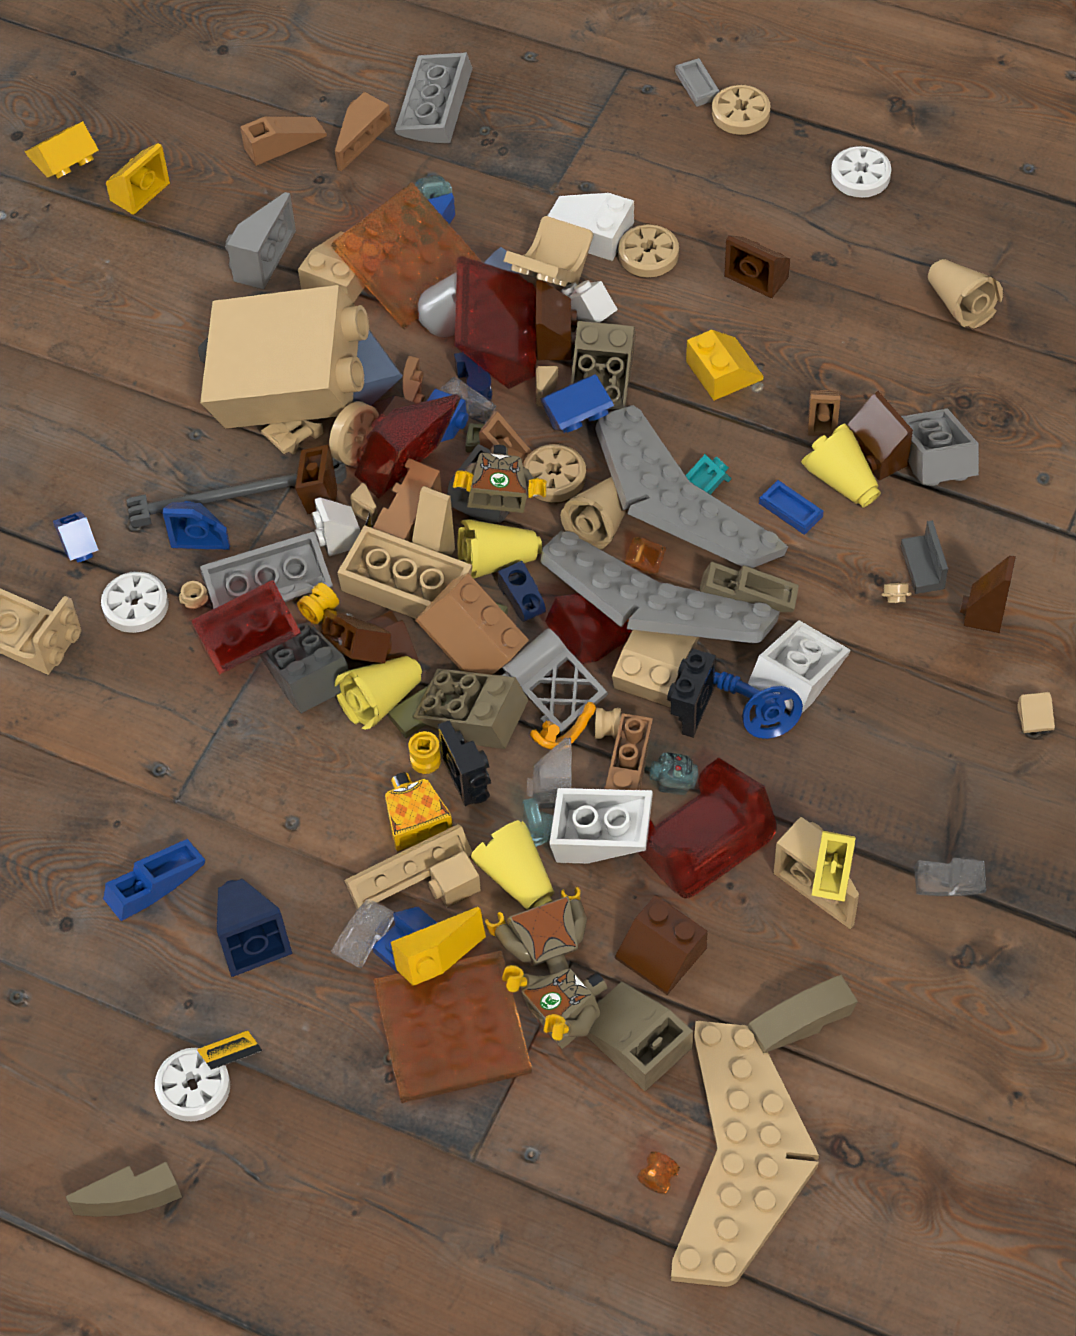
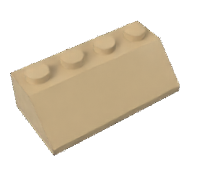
M364 525L337 573L343 592L416 619L453 579L466 573L471 575L473 567L469 563Z

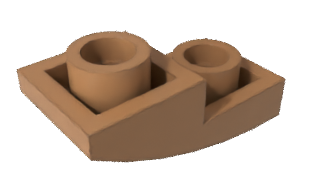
M408 356L403 372L404 399L421 405L422 409L425 403V395L422 394L421 390L424 372L420 370L419 358Z

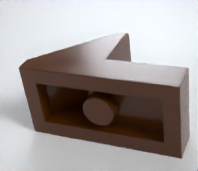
M392 611L366 621L391 633L392 648L386 656V661L408 656L418 662L417 654L404 621H398Z

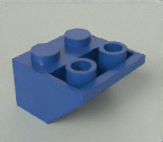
M596 374L540 398L553 429L562 430L563 433H568L582 427L581 421L586 418L589 421H595L608 415L607 409L614 406Z

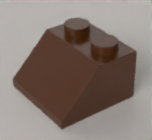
M729 235L726 238L724 276L769 298H773L789 278L790 258L745 237Z
M536 280L538 361L571 360V349H575L576 332H571V327H577V310H571V298L543 280Z
M878 391L869 398L847 426L853 432L873 475L880 481L908 466L913 429Z
M655 895L634 919L615 955V959L668 995L707 949L708 931Z

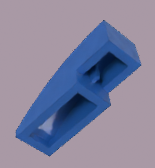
M185 839L135 862L133 871L107 882L103 900L122 921L142 911L173 891L205 864V859L192 843Z

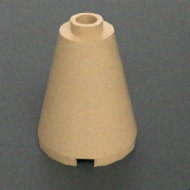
M946 259L939 260L930 267L928 273L929 282L961 326L977 328L994 316L997 311L994 307L997 301L1001 302L1003 298V288L999 281L991 276Z
M611 476L569 499L561 510L560 516L566 531L574 532L580 539L598 549H603L612 541L627 509L623 510Z

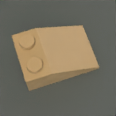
M340 231L312 249L298 268L301 290L339 285L354 303L389 253V248Z
M633 630L623 647L612 674L614 688L671 707V702L667 701L670 686L672 683L676 684L680 678L678 676L680 663L683 658L687 659L692 648L695 649L699 637Z
M800 817L776 844L774 875L851 929L855 923L859 893L849 877L844 902L812 896L823 830L816 823H809Z

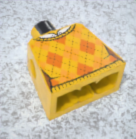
M405 772L399 773L392 778L391 782L394 789L385 794L397 852L417 845L453 827L450 812L428 780L422 779L412 783L409 774Z

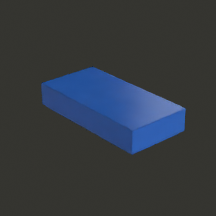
M779 480L759 497L760 505L804 535L823 518L824 511Z

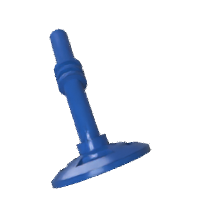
M715 672V685H717L718 689H724L726 692L730 691L732 694L738 692L750 699L743 710L742 721L744 727L751 735L762 739L775 738L791 730L799 721L803 704L799 695L791 688L775 686L760 691L741 681L739 676L734 677L733 674H728L727 672ZM792 699L793 707L788 715L784 712L786 708L784 701ZM753 705H756V717L750 721V710ZM777 722H780V724H778V725H776V726H773V727H768V728H762V727H761V724H762V725H772V724H775V723H777Z

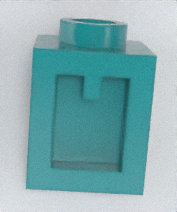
M706 454L685 475L689 482L710 495L723 480L729 482L732 479L726 473L729 467L717 456L712 460Z

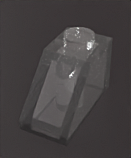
M564 738L533 765V778H527V796L534 797V809L555 808L558 788H572L571 738Z

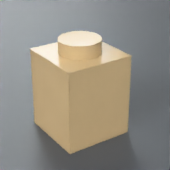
M464 851L430 867L431 881L428 882L429 888L435 899H442L446 908L481 891L479 874Z

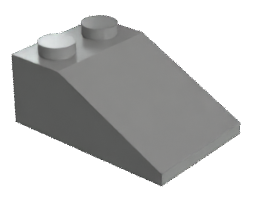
M284 192L237 225L233 234L228 236L225 248L229 254V268L232 270L234 282L260 289L266 287L296 232L290 193Z
M948 408L901 416L913 429L908 462L913 474L922 485L934 486L943 481H962L968 477L979 475V443Z

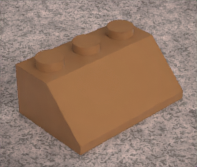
M469 573L453 579L415 619L454 664L464 672L493 675L507 664L529 641Z

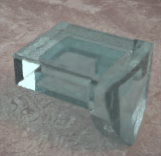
M534 797L523 800V818L537 847L550 840L554 815L539 811Z

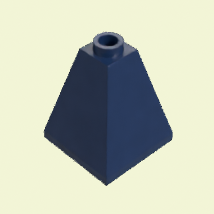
M244 879L227 881L218 888L217 935L231 977L293 954L280 909Z

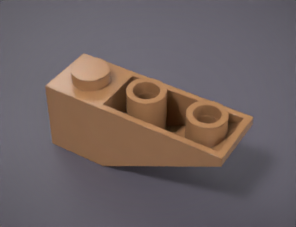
M264 116L240 126L244 150L255 166L327 136V133L315 117Z
M622 713L605 789L641 790L653 718Z

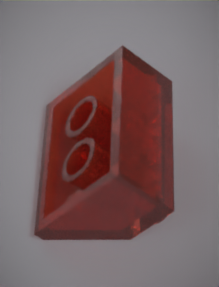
M273 580L191 620L193 631L219 675L301 634Z

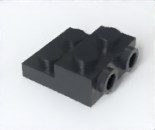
M693 648L687 659H682L678 670L680 678L676 684H671L667 695V701L671 702V715L678 716V721L682 722V735L692 738L695 736L714 691L716 655Z
M450 720L438 724L441 757L464 805L479 804L486 801L490 797L487 785L491 784V780L487 772V768L490 766L483 750L478 751L474 741L465 743L461 731H455Z

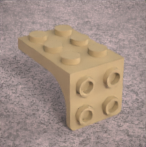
M544 216L541 219L536 237L528 252L520 255L507 251L503 262L512 264L510 270L537 277V279L564 287L567 286L568 282H576L578 285L594 235L589 229Z
M0 588V654L49 675L52 669L61 663L64 653L71 643L77 641L81 633L72 598L64 596L55 609L51 611Z

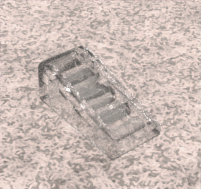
M453 377L440 388V391L466 400V413H468L471 419L486 424L494 412H496L495 404L457 377Z

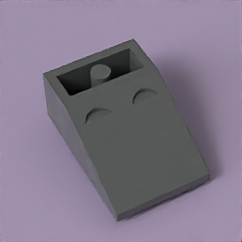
M309 621L297 624L290 631L278 637H272L266 640L264 644L256 647L258 655L290 703L300 713L341 693L340 684L335 687V680L338 675L349 671L346 660Z

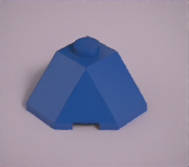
M190 501L171 502L163 508V517L171 548L230 550L227 528L201 503Z

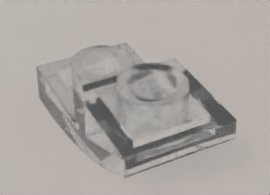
M953 858L947 864L918 860L914 866L916 895L963 896L985 893L987 890L984 861Z
M368 898L348 922L331 953L362 969L376 940H380L389 929L395 912Z

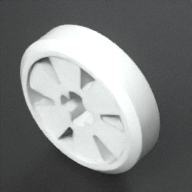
M865 146L850 147L837 154L832 162V182L837 189L849 196L863 198L877 195L886 189L890 182V161L882 152L874 148Z
M129 572L116 577L106 586L101 597V606L107 622L114 628L129 633L146 631L156 626L166 615L169 605L164 584L157 577L146 572ZM138 599V604L131 605L132 600Z
M199 1048L183 1049L169 1056L160 1066L155 1079V1091L160 1105L170 1116L182 1121H199L212 1116L221 1109L230 1092V1077L226 1065L211 1070L196 1050ZM195 1079L198 1088L190 1090L187 1081Z

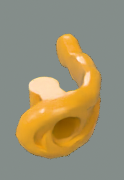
M587 702L576 723L563 736L556 738L560 732L559 727L552 721H545L540 734L535 729L530 732V737L540 746L550 750H558L569 746L585 729L589 719L596 710L595 704Z

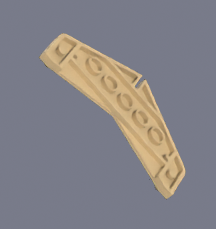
M695 1021L694 1045L699 1059L717 1151L673 1257L671 1281L728 1287L738 1282L813 1175L819 1163L816 1161L787 1158L818 1161L819 1154L768 1052L763 1053L748 1026Z

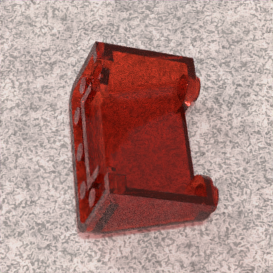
M720 758L711 762L701 771L698 779L700 795L656 826H654L650 819L646 850L637 852L667 886L684 899L691 898L766 845L776 833L777 823L765 786Z

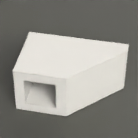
M586 280L579 285L574 282L561 290L563 294L571 298V310H577V321L600 323L618 310L602 281L590 283L589 280Z
M324 498L315 499L316 511L312 512V516L316 526L315 534L319 546H325L328 556L349 551L360 534V528L352 507Z

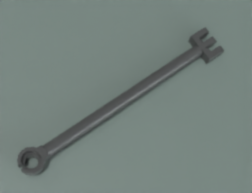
M332 458L333 466L336 468L334 469L336 483L339 484L346 479V467L344 463ZM297 473L152 503L147 502L146 494L130 497L126 500L127 507L129 508V517H131L130 524L132 527L152 524L150 515L162 513L163 508L171 502L190 501L206 504L295 486Z

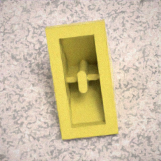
M828 831L822 832L812 896L845 901L856 837Z

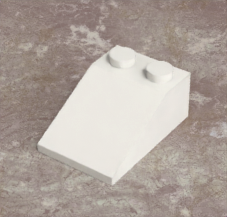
M611 193L559 196L548 216L591 230L594 236L588 253L613 261L618 252L621 237L634 224V201Z
M798 620L759 655L748 684L760 691L775 686L791 688L799 695L802 701L803 713L815 701L849 655L850 649ZM792 699L784 701L786 709L791 711L793 707Z
M558 788L550 837V847L556 863L588 864L645 851L653 798L652 790Z

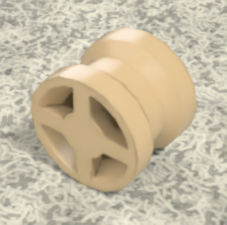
M596 708L595 739H602L604 736H612L616 739L621 720V708H614L612 711Z

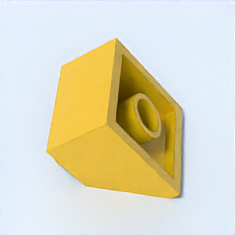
M82 121L26 150L25 153L46 177L56 175L58 179L71 172L69 168L71 165L78 162L79 166H82L93 160L92 154L99 151Z
M157 143L142 150L106 181L111 202L134 215L170 184L162 145Z
M709 330L687 340L686 362L713 401L763 380L764 376L736 337L715 330Z

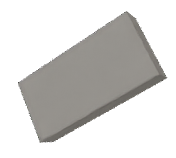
M699 58L675 66L676 75L696 107L713 102L714 97L720 91Z

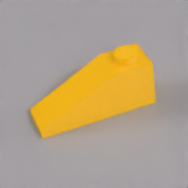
M475 907L392 941L391 946L396 970L413 986L443 974L486 937L481 909Z

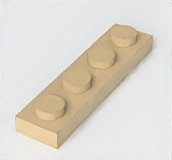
M457 824L344 881L356 908L361 911L430 877V867L463 851L470 857L472 849L462 826Z

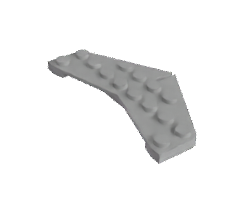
M631 405L609 412L608 415L598 419L595 430L623 510L629 508L627 514L740 566L744 565L754 568L785 555L788 546L775 533L765 530L689 482L640 409Z
M561 530L542 550L540 561L544 566L620 627L629 619L627 629L759 643L778 621L780 611L772 609L765 603L753 604L658 582L580 539L574 532H564Z

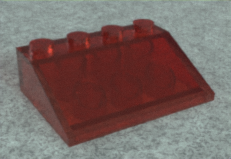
M460 256L457 258L455 347L508 389L535 377L537 361L536 288L517 273Z
M455 394L396 408L387 416L384 414L378 416L371 424L373 429L366 437L368 442L361 449L363 454L356 461L358 466L354 475L362 483H365L367 488L378 499L382 497L407 474L408 470L405 468V464L408 458L421 462L439 446L461 398Z

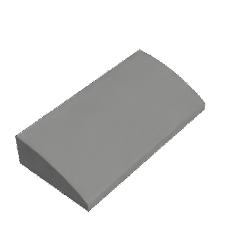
M467 52L418 55L395 127L396 134L424 142H451L472 72V65Z
M315 531L200 566L218 623L312 594V588L321 582L330 588L333 587Z

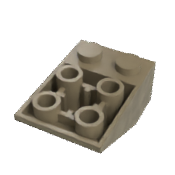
M578 321L571 384L596 374L614 404L613 407L608 408L610 410H619L626 407L634 357L635 327Z
M437 668L413 718L438 729V724L450 720L454 730L461 731L464 740L468 742L474 741L478 746L505 749L529 699L516 677ZM445 695H451L454 698L449 704L442 706V701L446 702L447 700Z
M620 982L597 1003L600 1016L596 1019L589 1034L586 1036L644 1091L687 1054L693 1045L692 1029L670 1009L624 982Z

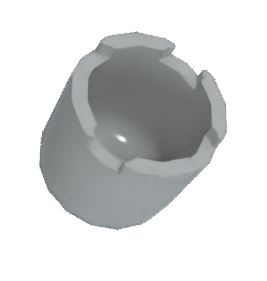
M463 270L462 272L451 274L425 290L418 301L419 321L422 326L437 337L447 338L486 320L489 315V302L487 298L482 299L478 290L481 287L480 282L473 274Z

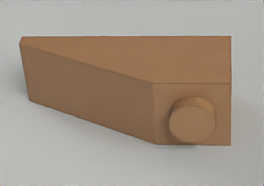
M363 92L356 100L350 103L335 148L336 164L339 171L342 172L391 125L388 104L366 92Z

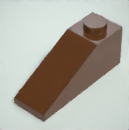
M1010 555L972 584L970 596H963L960 613L966 614L964 626L1000 633L1016 556Z
M325 609L320 633L338 651L351 659L385 663L386 656L392 648L390 632L377 625L331 609Z

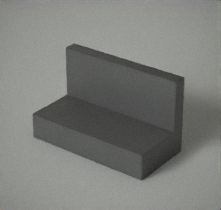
M933 520L927 521L925 535L901 539L900 545L915 594L945 589L948 566Z

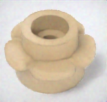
M189 581L182 586L179 601L181 604H185V607L188 609H197L207 603L208 591L200 582Z
M908 583L884 584L882 596L887 597L889 603L906 602V596L912 595V592H909Z

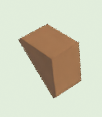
M494 412L479 431L480 445L489 450L494 445H504L508 449V455L519 456L522 459V464L528 454L532 452L499 412Z

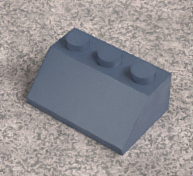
M369 330L367 339L358 341L357 357L363 366L364 386L360 392L353 393V402L360 401L371 406L397 383L403 375Z

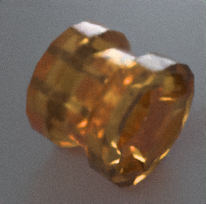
M652 1151L647 1157L648 1164L646 1168L640 1170L637 1179L648 1189L659 1194H667L671 1188L670 1180L672 1177L677 1176L680 1167L667 1155Z

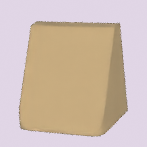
M538 366L536 368V404L538 406H543L540 398L551 394L558 383L557 366Z
M362 483L350 495L354 515L365 521L370 512L371 525L374 526L378 518L377 507L365 483Z
M1050 692L1025 694L1019 697L1017 708L1023 733L1055 729Z

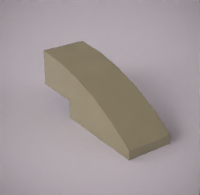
M711 561L703 573L699 591L753 604L765 603L772 609L780 612H793L799 585L744 565L740 571Z
M839 975L783 1001L749 1022L748 1028L754 1034V1038L763 1053L820 1033L824 1025L850 1016L858 1001L842 975Z
M167 1162L137 1176H134L130 1166H127L66 1196L74 1215L92 1217L138 1213L182 1198L177 1182Z

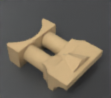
M307 420L273 423L262 429L261 433L283 454L290 452L293 455L298 447H300L299 443L310 435L314 439L323 434L322 423H312ZM299 425L301 426L299 430H297L294 433H291V431L297 428Z

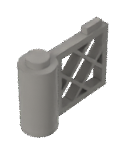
M550 628L543 631L502 667L504 674L501 676L516 677L526 696L544 715L540 720L543 723L545 721H552L559 727L561 734L576 723L587 702H593L597 705L608 695V692L576 659ZM568 660L575 667L574 678H557L558 667ZM579 672L585 679H579ZM540 683H552L551 698H537L532 690ZM556 684H574L573 698L555 699ZM578 684L592 685L597 693L589 700L577 699ZM544 704H550V711ZM555 704L572 705L571 715L560 723L554 716ZM576 705H582L579 709L576 710Z

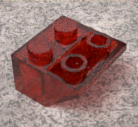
M579 593L556 597L545 620L548 627L560 638L566 648L581 664L599 661L625 643L633 631L627 629L628 621L620 627Z

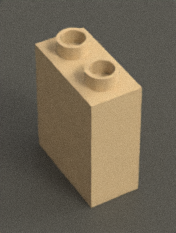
M339 285L213 301L200 403L225 429L337 417L347 405L353 403V393L360 392L364 386L363 366L357 357L358 341L366 340L369 334V320L365 308L362 305L355 306Z

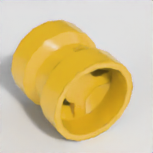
M322 582L312 588V594L303 596L297 602L299 611L313 624H318L323 620L325 609L334 610L339 605V599L336 594Z
M427 731L414 734L408 743L411 766L418 773L430 774L436 771L441 764L439 740L433 733Z

